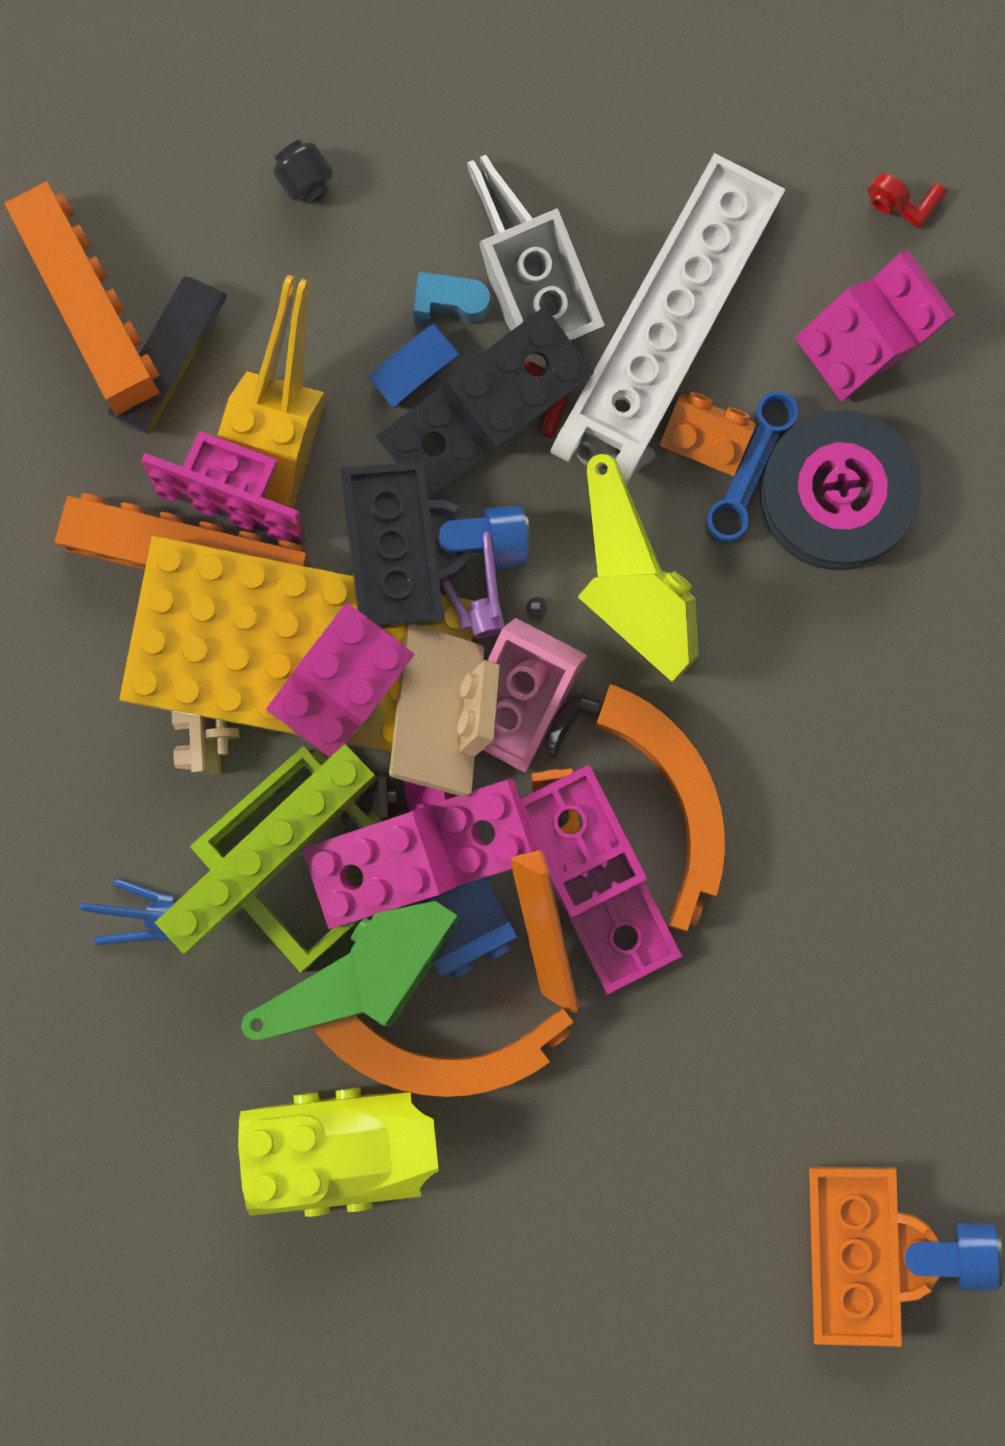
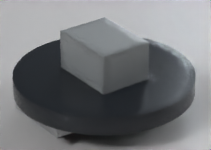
M533 597L527 603V611L533 617L542 616L547 609V604L541 597Z

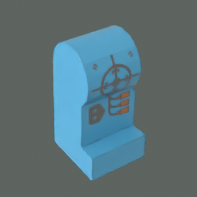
M418 272L413 309L414 323L430 325L432 314L458 317L468 324H478L488 316L490 292L481 281Z

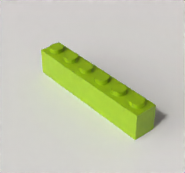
M344 744L154 923L183 954H193L302 851V848L307 847L378 780L377 777Z

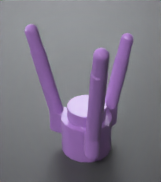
M484 532L483 534L487 598L470 603L471 611L467 613L449 581L440 583L459 616L462 630L472 628L474 638H486L497 635L505 627L498 600L491 534L489 532Z

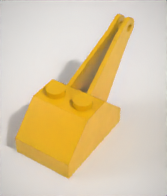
M287 275L282 287L277 316L260 373L255 374L246 371L229 396L217 437L276 459L278 467L264 498L294 509L327 399L324 392L303 387L307 301L310 281L303 278L297 288L291 317L284 381L274 379L295 291L296 278L295 276Z

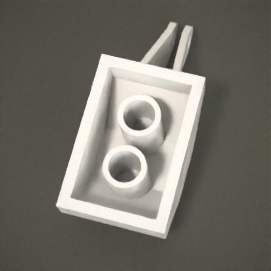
M487 155L481 156L480 163L496 198L514 227L504 230L480 170L473 160L467 162L469 174L482 199L495 234L480 241L479 245L490 285L510 331L543 306L548 309L570 340L605 326L558 208L532 218L495 170ZM531 354L527 356L526 359L531 358L537 354Z

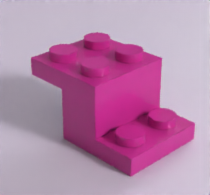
M907 250L899 253L874 278L847 288L806 326L795 339L842 402L853 396L875 375L901 364L956 315Z
M346 602L265 710L330 758L348 742L357 728L364 723L415 654Z

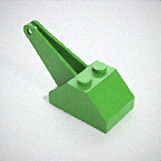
M436 901L375 913L371 920L365 917L351 936V939L356 942L351 949V953L267 1003L248 1012L241 1024L244 1035L251 1040H265L364 1013L383 1026H393L433 966V961L437 960L462 920ZM257 1019H260L263 1023L260 1031L254 1029V1022Z

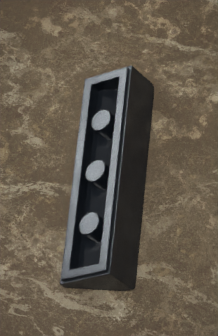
M184 276L140 352L141 357L148 353L160 375L153 379L160 393L117 416L112 408L109 407L108 413L110 416L128 428L147 434L153 431L223 306L227 294L192 277Z

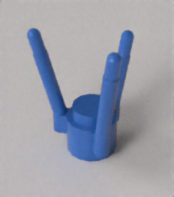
M116 878L113 880L114 886L156 903H148L146 910L81 903L79 909L84 912L144 919V927L152 928L149 931L112 934L94 938V943L101 945L153 939L168 941V937L154 922L176 902H174V895L160 894Z

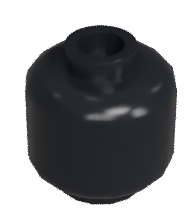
M300 139L296 140L274 157L277 161L273 169L274 176L292 200L301 201L307 198L310 203H313L330 190L326 183L331 179L333 170L314 143L307 142L303 144Z

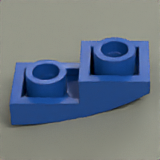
M432 324L389 357L368 378L391 407L398 408L423 384L432 381L460 354L438 326Z

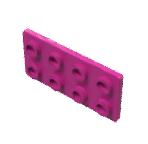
M202 431L198 432L183 467L144 453L141 462L152 488L155 489L154 492L158 496L172 502H176L178 498L192 503V507L195 510L208 516H214L215 513L230 518L231 523L245 530H252L253 527L268 532L267 535L277 542L292 541L297 544L303 543L305 535L300 512L264 498L278 467L276 459Z

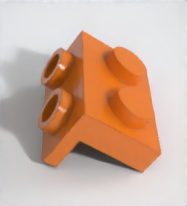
M690 392L688 396L681 393L659 446L734 476L756 423L750 421V415L742 410L728 407L725 411L711 405L713 401L705 395Z

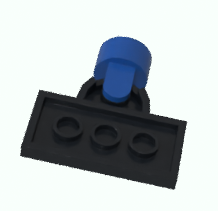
M423 461L341 467L340 475L356 609L381 629L408 627L409 624L418 626L442 624L444 616L439 583L453 580L463 572L472 554L484 553V532L491 534L495 569L525 567L526 563L530 560L531 536L526 511L520 505L484 508L482 518L467 519L459 510L460 506L445 500H428Z

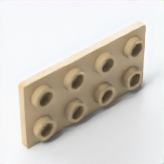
M409 624L405 629L404 646L415 655L400 674L389 774L393 778L467 797L472 792L475 756L490 744L494 738L500 665L486 660L483 661L484 647L480 644L415 624Z

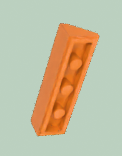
M538 850L513 856L510 861L540 991L547 999L570 1013L578 1012L579 1005L544 853Z

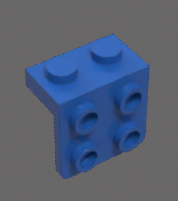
M486 877L459 885L440 895L407 905L408 907L436 901L462 920L437 960L433 961L441 977L450 973L454 980L476 968L472 960L486 953L492 960L513 949L510 940L517 936Z

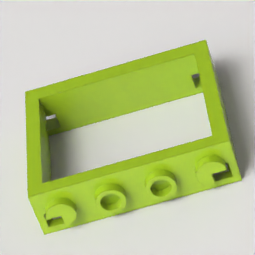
M304 746L301 747L198 838L190 848L211 870L225 857L217 846L304 769L307 768L313 774L327 759L317 749L311 754ZM361 797L345 810L360 828L382 822L373 810L365 815L355 804ZM258 893L243 906L300 973L306 972L363 920L360 919L333 928L311 949L307 950Z

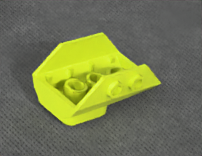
M360 1087L335 1090L336 1098L319 1099V1092L301 1093L293 1095L294 1102L240 1111L238 1148L242 1190L249 1215L304 1210L306 1217L329 1214L330 1207L346 1205L347 1212H358L372 1209V1202L421 1197L422 1185L439 1171L434 1119L424 1115L412 1104L411 1092L361 1095Z

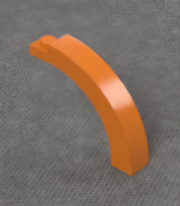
M610 684L595 728L618 736L645 754L666 778L682 812L687 838V857L682 884L668 926L681 931H687L689 924L697 925L702 913L704 902L698 900L699 894L716 897L722 877L725 856V831L717 791L706 765L685 734L665 714L649 702L627 690Z
M560 1008L529 1033L501 1049L486 1054L458 1058L436 1057L404 1048L376 1031L361 1015L311 1028L325 1045L343 1061L360 1073L382 1084L421 1095L451 1097L489 1092L513 1084L533 1074L550 1062L541 1047L547 1043L552 1049L571 1034L567 1027L573 1021L566 1011Z

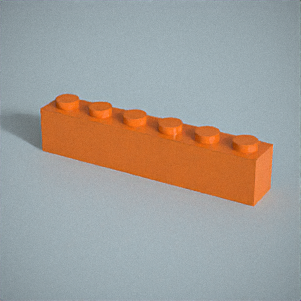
M46 181L5 202L4 204L105 400L116 416L159 394L160 392L153 379L160 375L148 353L141 357L135 346L141 344L142 341L131 321L123 324L119 313L125 311L113 288L108 291L105 290L101 281L108 277L98 258L94 256L89 259L84 249L91 245L80 224L72 227L68 217L74 215V212L63 192L55 195Z
M82 493L81 498L67 495L54 541L63 551L145 570L152 536L309 567L310 564L307 554L301 552L302 546L292 542L279 541L277 546L263 543V537L254 533L239 531L238 536L223 533L224 528L208 522H200L199 527L183 523L184 518L175 514L160 512V516L155 517L144 514L145 509L137 505L121 503L120 508L105 505V499L87 493Z

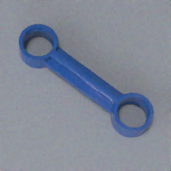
M781 391L770 392L760 400L754 415L757 428L724 500L712 506L705 521L707 534L713 541L719 544L735 543L742 537L748 526L749 517L746 508L778 438L792 428L798 416L797 404L789 394ZM771 402L784 405L790 414L789 422L780 427L768 424L762 416V407ZM723 509L734 511L741 519V530L733 535L721 534L713 525L714 514Z

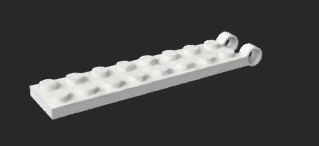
M714 153L597 364L594 374L591 375L568 419L560 430L550 453L570 462L586 432L621 450L616 460L627 486L643 453L785 191L784 188ZM618 400H625L629 403L630 409L627 412H620L616 409L615 403Z

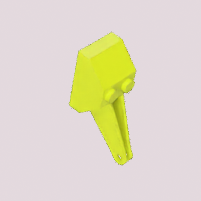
M606 454L595 455L588 462L587 476L598 577L593 578L578 598L669 680L674 681L699 656L696 598L689 593L692 585L675 571L672 574L661 571L617 460ZM602 463H605L608 467L607 473L604 475L599 472V466Z

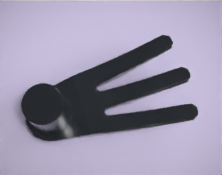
M577 693L568 701L558 715L548 739V752L551 757L556 758L561 743L570 727L576 721L579 711L598 717L603 702L584 696V693Z

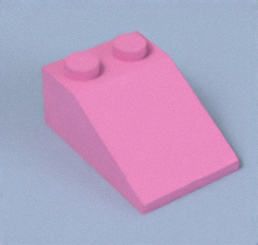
M514 618L502 628L488 658L489 662L499 664L500 667L494 738L483 751L526 773L570 693L588 655L517 618Z

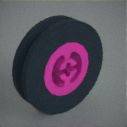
M834 410L822 412L794 425L775 446L766 464L761 481L760 501L762 513L776 541L798 560L828 570L859 568L884 556L907 532L919 507L921 477L916 459L905 440L883 421L856 411ZM824 470L828 472V475L819 490V494L825 493L820 501V505L815 499L812 483L813 476L819 471ZM861 478L867 491L866 505L860 511H854L851 506L861 491V487L855 488ZM835 484H839L842 491L848 490L844 497L840 496L838 490H832Z

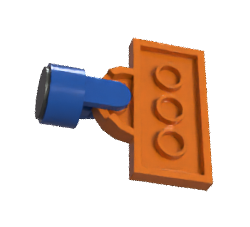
M809 1167L814 1344L902 1347L900 1302L918 1300L932 1291L931 1289L939 1277H957L959 1290L998 1291V1287H1002L1003 1256L999 1228H995L994 1224L956 1223L955 1242H939L937 1236L927 1223L913 1214L898 1211L895 1167Z

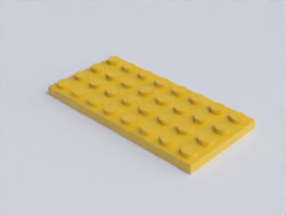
M152 536L119 701L297 735L265 709L291 677L295 668L344 604L347 602L356 609L353 576ZM441 594L443 623L422 625V627L472 642V628L462 630L459 616L447 595ZM459 598L467 613L471 611L470 603L474 601ZM407 627L383 629L404 645L405 629ZM400 675L364 723L357 728L346 743L347 745L392 753Z

